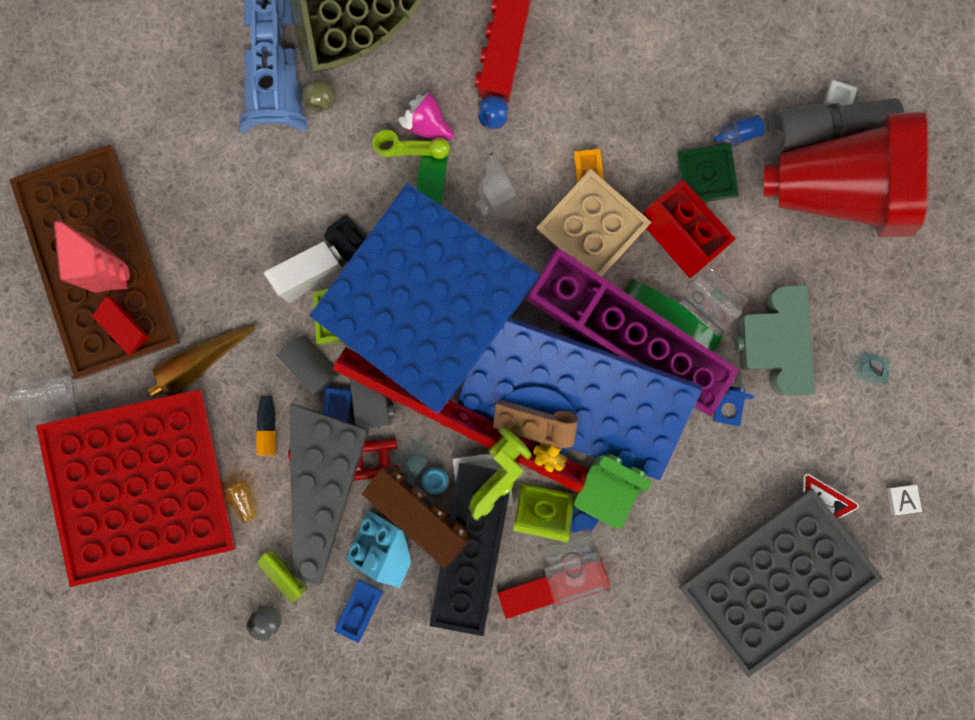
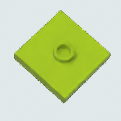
M521 483L513 531L568 542L574 494Z

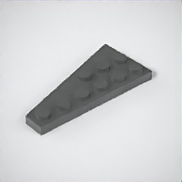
M294 403L290 404L293 577L319 586L323 581L369 429Z

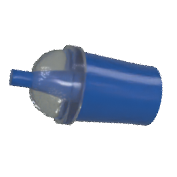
M759 115L727 121L720 128L719 135L714 137V141H721L723 144L731 143L732 147L739 146L740 143L762 136L765 132L764 122Z

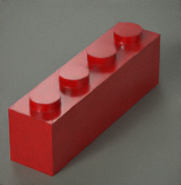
M531 0L492 1L491 13H494L493 22L488 21L485 38H489L488 46L482 47L480 63H484L482 72L477 71L474 87L478 88V97L484 98L489 95H496L509 103Z

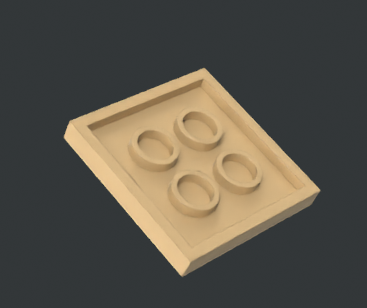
M590 169L536 227V231L556 249L560 248L602 277L651 224V221Z

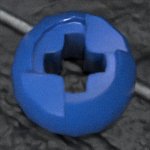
M489 95L479 102L480 114H478V118L484 127L498 129L505 125L508 121L507 110L509 108L503 98Z

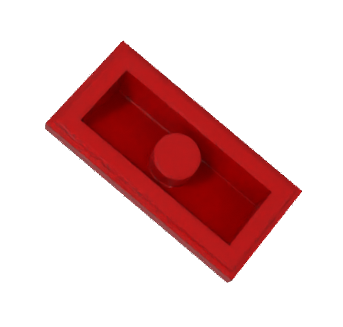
M109 296L103 299L92 316L129 356L149 338V335L119 303Z

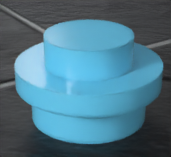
M430 468L422 476V486L430 494H441L448 487V475L441 468Z

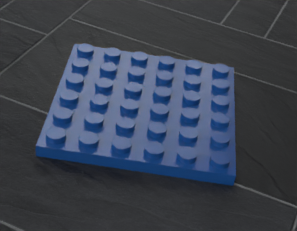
M406 183L309 316L439 414L540 275L416 188Z

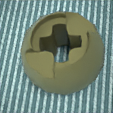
M315 79L314 82L305 84L302 90V99L307 108L322 112L332 108L335 102V91L331 84Z

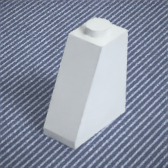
M323 241L264 272V275L278 296L291 303L342 269L338 262L342 257L334 246L329 248Z

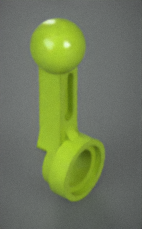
M382 130L372 140L375 152L381 157L408 155L433 156L436 159H443L450 152L448 141L440 137L432 141H401L395 132ZM385 142H393L391 148L387 150L381 149Z

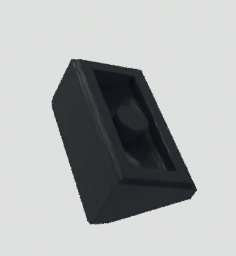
M347 215L330 225L324 234V238L336 248L338 253L347 262L350 261L367 238L363 231Z

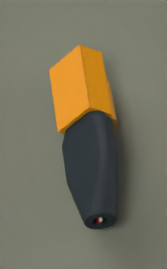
M261 396L257 412V428L259 431H256V456L275 455V431H273L275 428V410L272 396Z

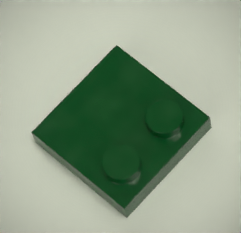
M731 143L677 152L681 181L684 180L703 202L738 197L739 193Z

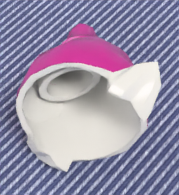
M429 92L424 96L422 94L416 95V99L411 100L409 103L412 107L411 110L408 109L405 112V116L398 119L404 129L422 137L432 139L440 137L451 140L455 135L454 131L444 120L437 100Z

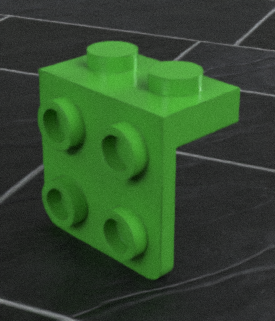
M607 454L606 456L594 458L587 473L585 486L580 493H577L573 505L575 508L615 529H621L638 493L648 491L652 481L645 478L646 473L635 467L628 469L621 465V459Z

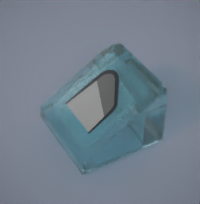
M863 352L855 377L878 386H885L889 380L890 361Z

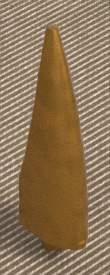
M252 325L213 337L152 368L157 383L147 389L149 394L153 398L164 391L169 396L178 394L195 383L208 368L256 330V328Z

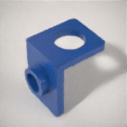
M730 386L714 412L713 421L740 426L744 400H752L755 398V395L745 393L746 389ZM726 403H731L736 408V414L731 419L725 418L721 412L722 406Z

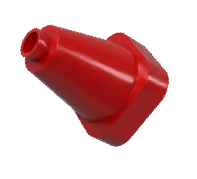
M926 112L887 113L882 127L780 153L779 164L764 165V197H778L779 208L876 226L878 237H913L924 225L927 211L928 120Z

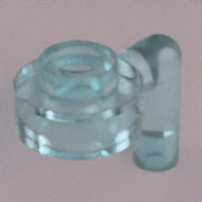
M421 452L418 456L412 454L404 467L408 470L405 480L412 486L430 459Z

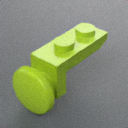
M504 427L498 430L503 437L489 450L493 455V459L501 467L472 496L469 510L476 520L482 515H487L494 507V502L501 495H506L512 489L513 482L524 472L515 461L521 453L527 459L531 456L527 446L514 433Z

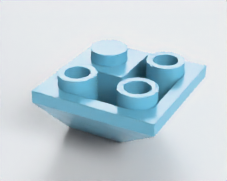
M368 510L350 547L346 561L376 582L400 588L411 564L404 532L381 516Z

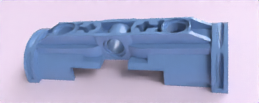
M243 0L244 27L250 26L252 48L244 52V114L239 117V132L249 133V129L257 126V124L277 123L293 127L298 131H307V118L302 115V84L296 80V50L291 48L283 49V25H294L290 0H268L270 4L266 6V9L261 7L264 4V0ZM269 53L271 55L267 57V65L269 69L265 68L264 61L261 58V56H264V54ZM264 76L273 78L272 86L267 89L259 86V81Z

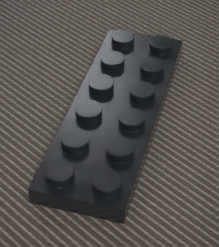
M459 462L449 519L453 523L456 521L462 524L468 530L467 535L472 539L452 564L446 568L440 565L429 624L431 627L484 636L510 491L504 496L501 495L494 502L492 510L487 515H482L478 520L472 516L469 505L472 496L498 469Z

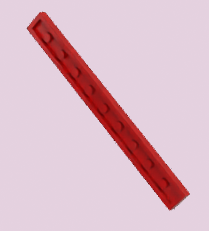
M347 347L340 354L332 369L490 449L503 437L498 431L499 429L493 428L494 421L450 399L439 414L434 412L360 354ZM516 435L531 452L529 459L520 453L515 459L518 464H522L538 472L540 475L562 484L566 488L578 493L582 491L588 473L587 468L566 458L565 466L561 471L554 469L552 472H549L545 469V464L538 466L534 461L536 455H534L533 449L539 444Z

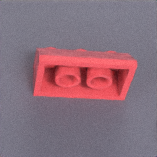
M55 222L61 280L95 293L127 289V280H129L130 274L124 261L95 239L62 222Z

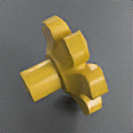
M540 443V445H536L533 449V453L536 455L535 463L538 466L545 464V469L549 472H552L554 469L561 471L565 466L566 457L559 454L562 448L553 445L549 446L547 443Z

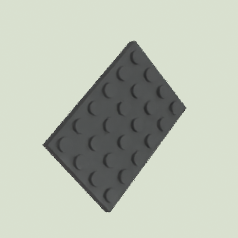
M810 488L682 583L679 588L749 678L884 578L814 489Z

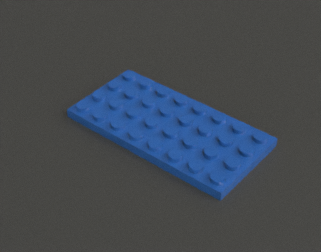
M509 318L466 376L458 404L494 421L497 402L500 399L503 400L511 392L525 387H543L553 390L572 405L578 417L579 432L571 449L593 457L606 456L607 454L614 455L621 459V465L628 469L631 467L638 468L645 472L646 476L660 480L702 391V385Z

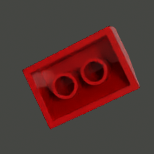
M684 180L659 197L642 213L651 221L646 230L689 278L697 274L736 240Z

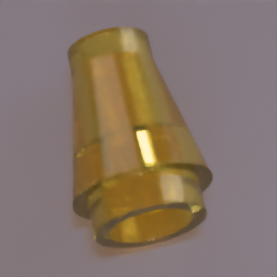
M243 480L224 489L226 493L224 498L239 516L242 523L257 517L250 485L247 486Z

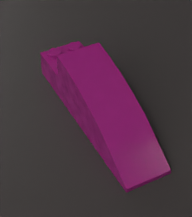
M560 248L551 251L538 271L540 277L524 299L560 322L562 330L586 345L702 385V391L694 408L711 417L738 374L739 369Z

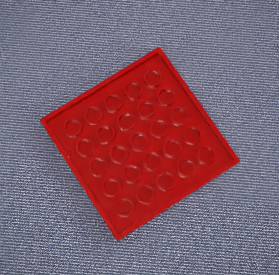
M201 389L36 425L69 588L236 549L204 395Z

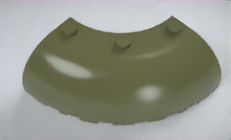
M290 0L297 42L306 70L310 74L333 70L372 53L406 24L418 9L422 0Z

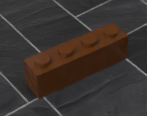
M381 468L362 492V495L443 568L452 564L472 539L467 535L468 530L459 522L455 521L453 523L446 516L447 512L437 503L432 504L425 498L426 493L420 487L410 485L405 480V474L398 468Z

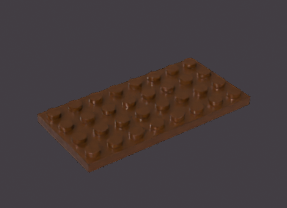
M111 144L9 179L74 379L80 380L180 344L115 148ZM55 222H62L95 239L124 261L130 274L129 280H127V289L95 293L61 280ZM107 296L114 298L149 335V338L130 356L92 317L103 299Z

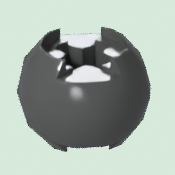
M267 605L259 606L258 611L252 613L247 622V631L256 640H270L271 635L276 634L279 630L282 618L279 611L274 607Z

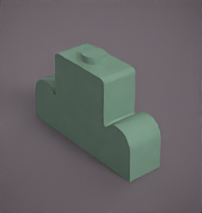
M808 285L779 287L770 292L765 298V307L771 314H749L738 320L739 335L735 337L736 351H740L741 369L744 371L775 370V373L770 378V386L773 392L778 395L815 394Z

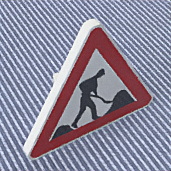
M810 474L803 476V493L810 488L814 489L837 519L858 509L859 505L855 501Z

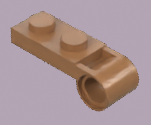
M500 399L496 404L493 428L500 429L504 427L518 436L560 448H569L575 442L578 417L568 411H558L551 415Z

